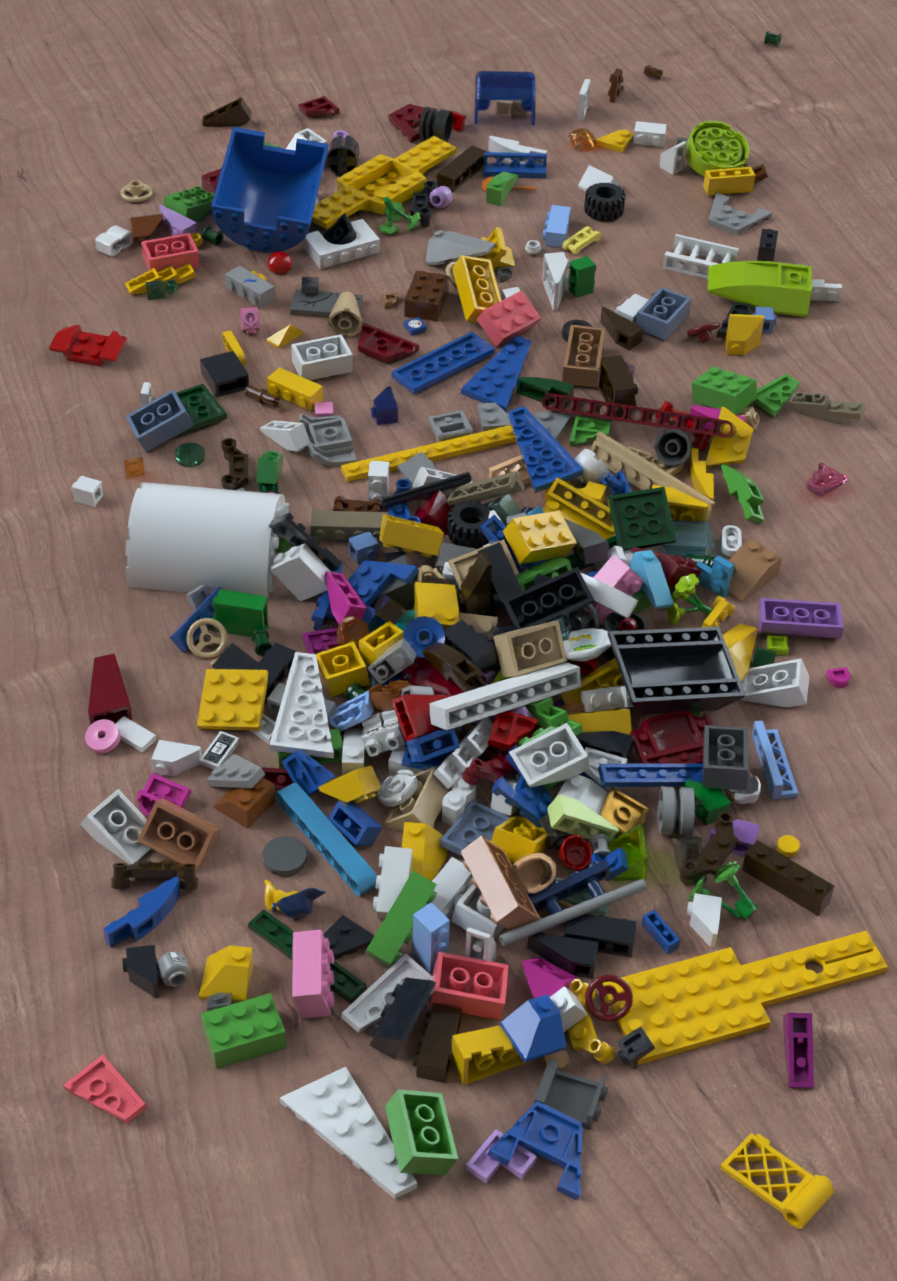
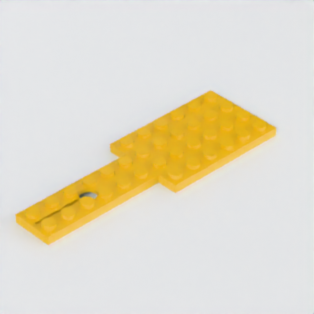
M867 930L744 965H740L730 947L621 977L632 990L633 1003L628 1014L618 1020L617 1023L624 1037L641 1026L654 1045L655 1049L636 1061V1064L640 1065L769 1028L771 1021L763 1007L885 973L888 966ZM809 961H816L822 965L823 971L816 974L813 970H807L805 964ZM614 982L602 983L604 986H614L618 993L624 992L622 987ZM607 994L605 998L606 1000H612L613 996ZM626 1000L617 1001L614 1005H611L612 1013H618L624 1007Z

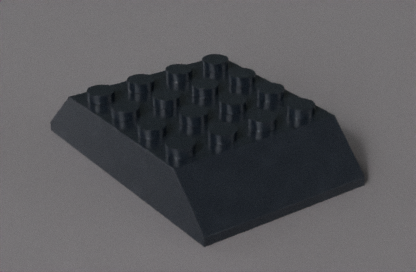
M720 627L609 631L607 633L631 704L643 715L663 714L674 711L719 710L746 696Z

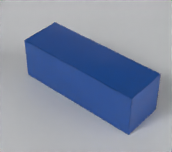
M655 910L643 915V927L666 954L679 949L680 939Z

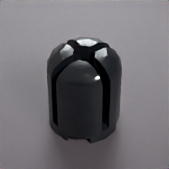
M339 135L331 141L326 163L327 167L336 176L341 177L357 168L360 149L357 141L346 135L344 146L343 135Z

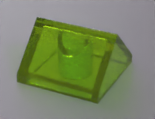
M640 823L608 843V849L611 853L618 848H622L626 851L628 870L612 878L613 881L646 880L649 860L644 826Z

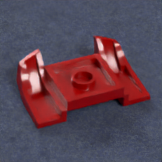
M80 325L64 327L56 333L49 350L63 353V356H66L68 361L101 366L104 360L116 362L123 346L127 343V338L119 335L116 331H112L109 336L82 332Z

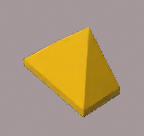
M290 324L267 338L266 342L280 349L302 335L303 331Z

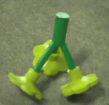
M695 574L681 577L675 585L676 590L672 594L673 607H667L669 622L674 626L678 625L680 616L685 615V613L701 611L709 615L713 611L712 608L702 604L695 593V586L699 583V579ZM686 592H688L689 594H691V595L693 596V598L695 599V601H694L693 599H691V598H690V595H688ZM682 599L696 607L688 609L678 608L676 602Z

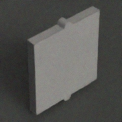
M423 452L413 456L397 467L405 476V479L411 482L412 486L420 467L437 470L433 462Z

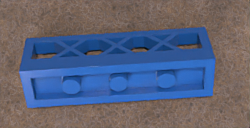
M484 152V177H495L502 172H508L518 175V178H546L547 154ZM487 158H495L497 161L495 163H487ZM505 158H510L512 162L509 164H505L503 160ZM521 158L528 160L525 164H520L518 161ZM536 159H543V164H536L534 161Z

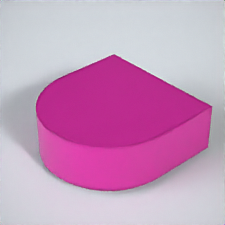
M847 667L828 669L826 672V676L832 686L837 688L848 686L850 673Z

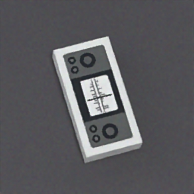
M220 731L200 758V765L213 770L221 766L240 743L239 738Z

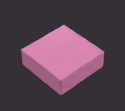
M315 402V417L333 416V402Z

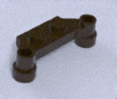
M223 439L221 446L224 458L229 460V474L222 477V487L227 490H238L244 484H249L248 454H244L237 449L235 439Z
M723 811L719 814V818L715 822L716 833L698 858L694 861L687 860L684 862L679 876L682 883L692 885L699 876L710 873L715 876L738 844L739 838L735 837L732 815L729 812Z
M142 859L129 865L126 863L113 864L111 887L113 889L129 888V878L173 879L177 876L180 879V889L195 890L198 888L196 865H181L180 863H174L173 860L151 862L148 859Z

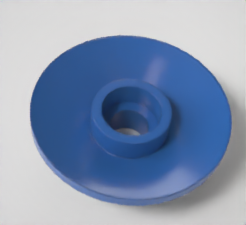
M422 616L413 619L406 626L404 638L415 651L417 657L426 658L422 654V650L437 642L444 644L445 632L437 620ZM422 635L428 636V640L426 642L421 641L420 638Z

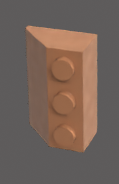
M163 798L155 802L137 841L181 864H195L197 871L212 850L222 828Z

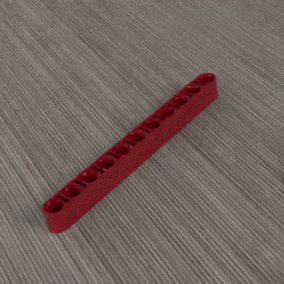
M548 393L542 398L543 407L554 412L663 429H679L683 432L721 438H732L737 432L736 426L727 420ZM551 398H554L555 403L552 407H550L549 400ZM571 400L572 406L567 410L566 403ZM588 403L589 410L583 412L584 404ZM602 406H606V408H607L606 413L603 414V415H601V414H600V409H601V407H602ZM623 408L624 414L618 418L617 412ZM640 411L641 418L639 420H635V413ZM658 414L659 420L653 423V415ZM675 416L677 418V422L675 425L671 426L669 421L672 417ZM693 419L695 424L693 428L689 429L687 423ZM708 422L713 424L710 431L705 430V425ZM725 425H730L731 427L728 434L723 433Z

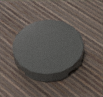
M277 837L269 841L262 852L263 864L266 869L271 873L272 871L277 873L279 876L296 874L303 869V865L307 862L305 845L294 837Z

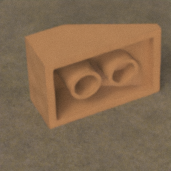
M750 539L739 547L728 560L734 563L737 571L731 579L728 594L741 603L779 575L782 557L755 540Z

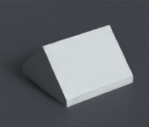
M590 165L578 184V188L584 191L589 186L599 183H610L622 187V184L616 178Z

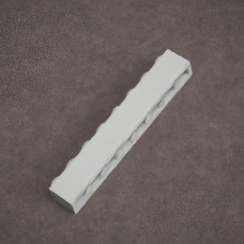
M563 662L429 703L431 724L449 730L581 687L580 667Z

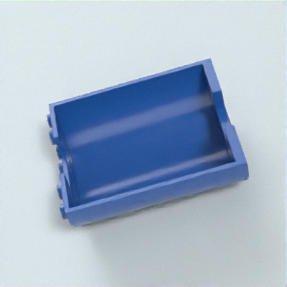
M233 127L211 205L212 216L216 225L229 239L249 250L269 253L295 247L303 241L310 229L329 144L297 138L296 150L264 145L265 132Z

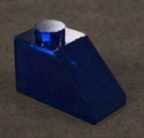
M391 386L386 387L373 400V407L370 408L371 417L375 418L377 425L398 423V406Z

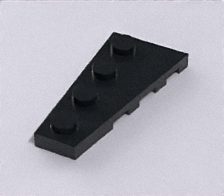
M290 512L271 521L268 527L273 530L274 534L286 539L292 547H298L305 543L331 572L338 570L342 565V562L326 547L318 545L319 540L315 536L307 535L304 532L306 528L301 523L296 524L293 521L294 516Z

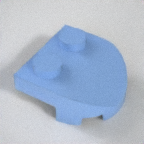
M370 691L335 707V715L329 717L330 723L342 732L368 719L373 713Z

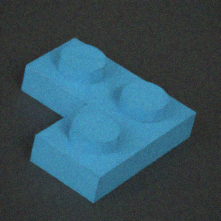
M719 555L714 558L712 568L699 561L696 565L701 570L697 577L699 584L723 598L726 597L730 589L734 564Z

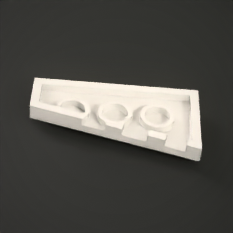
M405 954L343 1011L341 1018L359 1033L384 1019L380 1014L386 1003L392 1004L395 998L391 994L397 983L402 985L406 978L432 980L433 976Z

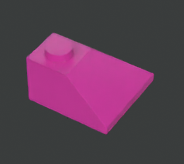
M541 957L524 960L522 964L534 998L547 994L551 997L564 986L570 990V983L575 979H580Z

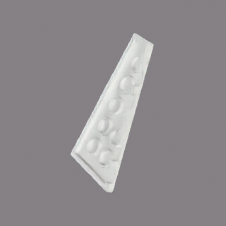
M295 652L270 741L271 751L294 753L295 751L302 750L307 755L334 758L316 654Z

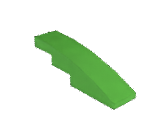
M551 697L523 705L532 714V718L538 719L537 723L545 729L551 725L556 729L568 723L575 736L583 732L582 725L568 719L567 711L555 707Z

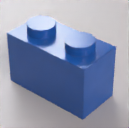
M441 728L406 741L412 762H423L460 748L454 728L449 730Z
M338 801L328 818L335 827L357 846H372L383 828L355 802Z

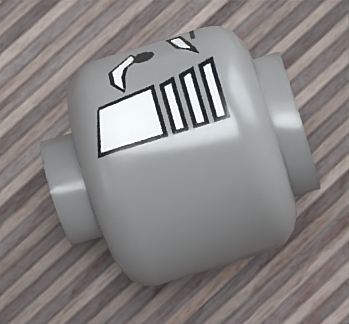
M179 951L166 952L157 962L160 978L167 986H181L190 976L191 969L187 959Z

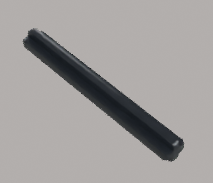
M469 472L384 497L382 504L384 508L393 507L432 495L439 490L445 491L470 483L472 478Z

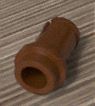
M646 65L644 74L647 77L649 75L661 79L663 70Z

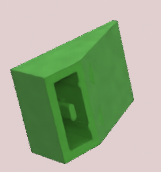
M195 186L194 188L165 196L163 206L198 223L211 210L214 193L208 192L200 186Z

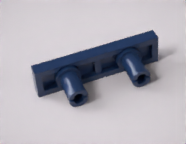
M606 859L601 862H593L586 869L580 872L575 871L566 879L560 882L554 881L544 890L535 894H529L528 896L537 912L546 908L550 915L563 910L558 901L583 889L588 890L592 899L605 894L599 881L610 877V865Z

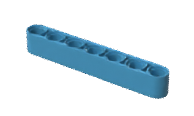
M293 783L275 793L279 806L357 896L376 887L377 875L297 783Z

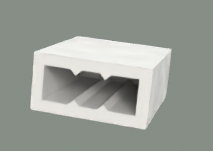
M305 543L298 547L294 546L289 551L279 553L274 557L270 570L300 602L328 590L325 572L330 570Z

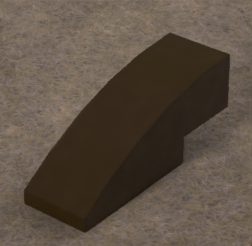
M382 595L376 600L374 613L386 622L390 621L395 625L405 613V609L389 596Z

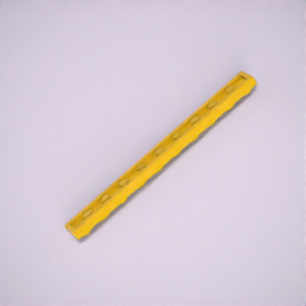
M509 425L341 465V472L346 482L368 478L370 461L389 462V472L399 470L397 468L398 465L420 452H423L430 461L435 462L517 441L512 426Z

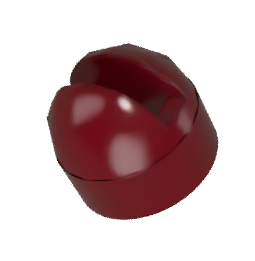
M625 618L619 623L620 631L636 630L637 623L632 618Z

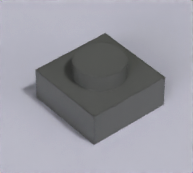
M216 993L208 996L207 1012L233 1004L232 993Z

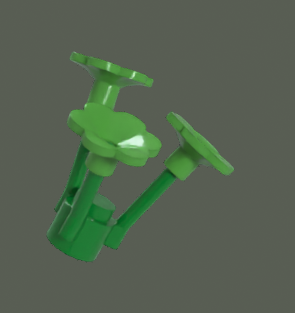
M736 861L729 862L718 870L713 879L716 883L727 880L731 886H734L741 898L734 904L736 909L722 901L721 907L732 913L737 919L740 916L746 919L758 907L747 897L738 884L739 881L735 877V872L740 868V865ZM702 876L688 899L689 901L694 898V893L713 896L709 893V890L703 887L705 876Z

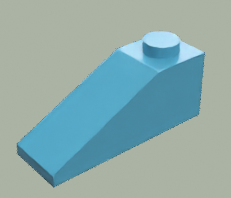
M651 550L634 552L629 567L644 581L641 589L655 609L673 607L674 603L661 563Z

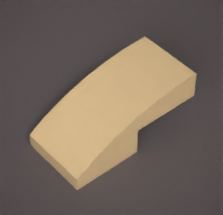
M497 100L496 115L511 117L513 114L527 117L529 100Z

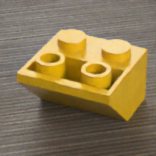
M389 621L360 639L359 653L363 661L370 666L389 647L403 639L404 632Z

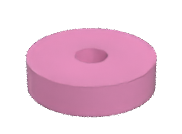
M107 719L92 723L85 733L87 745L93 752L99 754L112 751L118 745L121 737L116 724Z

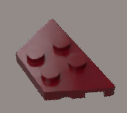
M362 323L358 351L388 363L418 352L419 344Z

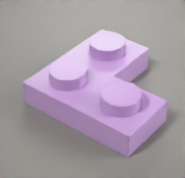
M495 1129L468 1161L466 1170L484 1183L491 1179L500 1166L523 1179L536 1163L537 1156L520 1145L516 1146L508 1166L487 1156L490 1148L504 1135Z

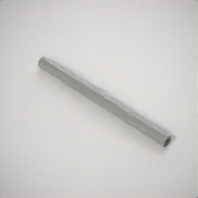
M643 879L499 935L500 943L502 946L509 945L647 889L646 883Z

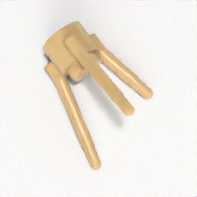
M429 565L418 568L417 582L426 583L427 576H437L438 578L446 579L438 572L437 568L432 569Z

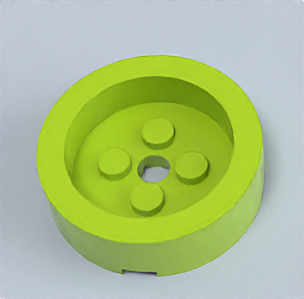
M701 122L697 124L689 135L685 158L689 165L704 177L706 170L741 168L745 164L750 151L749 144L740 131L736 132L730 128L731 125L724 122Z

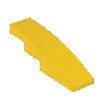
M187 263L175 270L171 265L158 273L153 268L126 282L125 285L130 295L163 290L197 276L190 263Z
M691 448L689 467L693 487L696 491L713 501V474L706 473V461L698 460V448Z

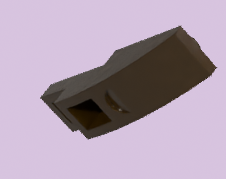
M437 642L422 650V654L447 681L453 679L464 692L487 686V683L480 677L482 671L456 649Z

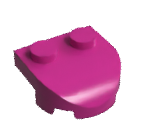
M152 773L143 790L139 789L137 801L140 811L148 817L155 802L163 798L184 808L192 791L190 788Z

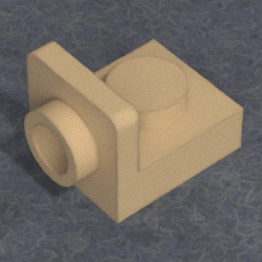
M753 407L745 408L737 414L738 416H745V423L749 422V425L756 430L760 418L758 413H755Z

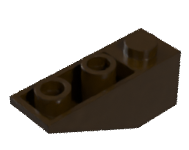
M604 306L601 308L600 322L617 345L630 351L642 342L643 327Z

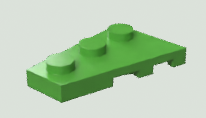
M786 373L757 389V399L753 403L775 417L798 389L799 381Z

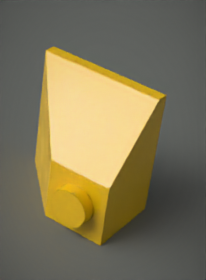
M729 314L725 341L727 355H745L760 346L764 315Z
M229 945L208 956L199 999L208 1000V996L216 993H232L233 1002L247 1000L254 966L253 948Z

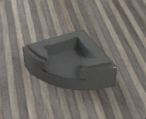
M512 266L496 268L499 282H505L512 277Z

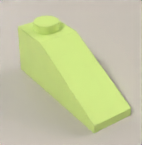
M559 794L547 807L551 828L573 835H581L582 838L590 839L595 834L602 833L609 837V841L619 831L612 823L576 799Z

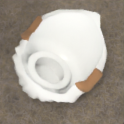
M748 771L746 790L723 789V792L730 801L738 804H752L758 799L761 783L757 776L753 777L750 771Z

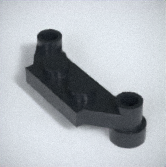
M426 181L424 183V190L413 194L410 216L415 215L417 212L420 213L419 222L422 227L430 226L432 210L428 208L430 193L437 188V183L434 181Z

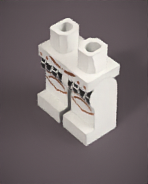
M395 710L382 712V718L380 713L362 721L364 728L361 739L368 756L373 757L379 755V753L395 750L405 745V738Z

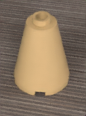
M343 292L339 295L329 315L328 328L335 335L342 334L346 338H350L360 332L362 318L355 295L351 292Z

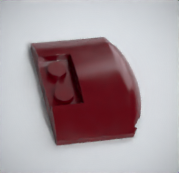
M674 711L659 714L643 721L635 732L634 729L630 732V735L634 736L633 743L642 764H703L705 725L714 726L709 714L704 713L703 717L692 715L693 711Z

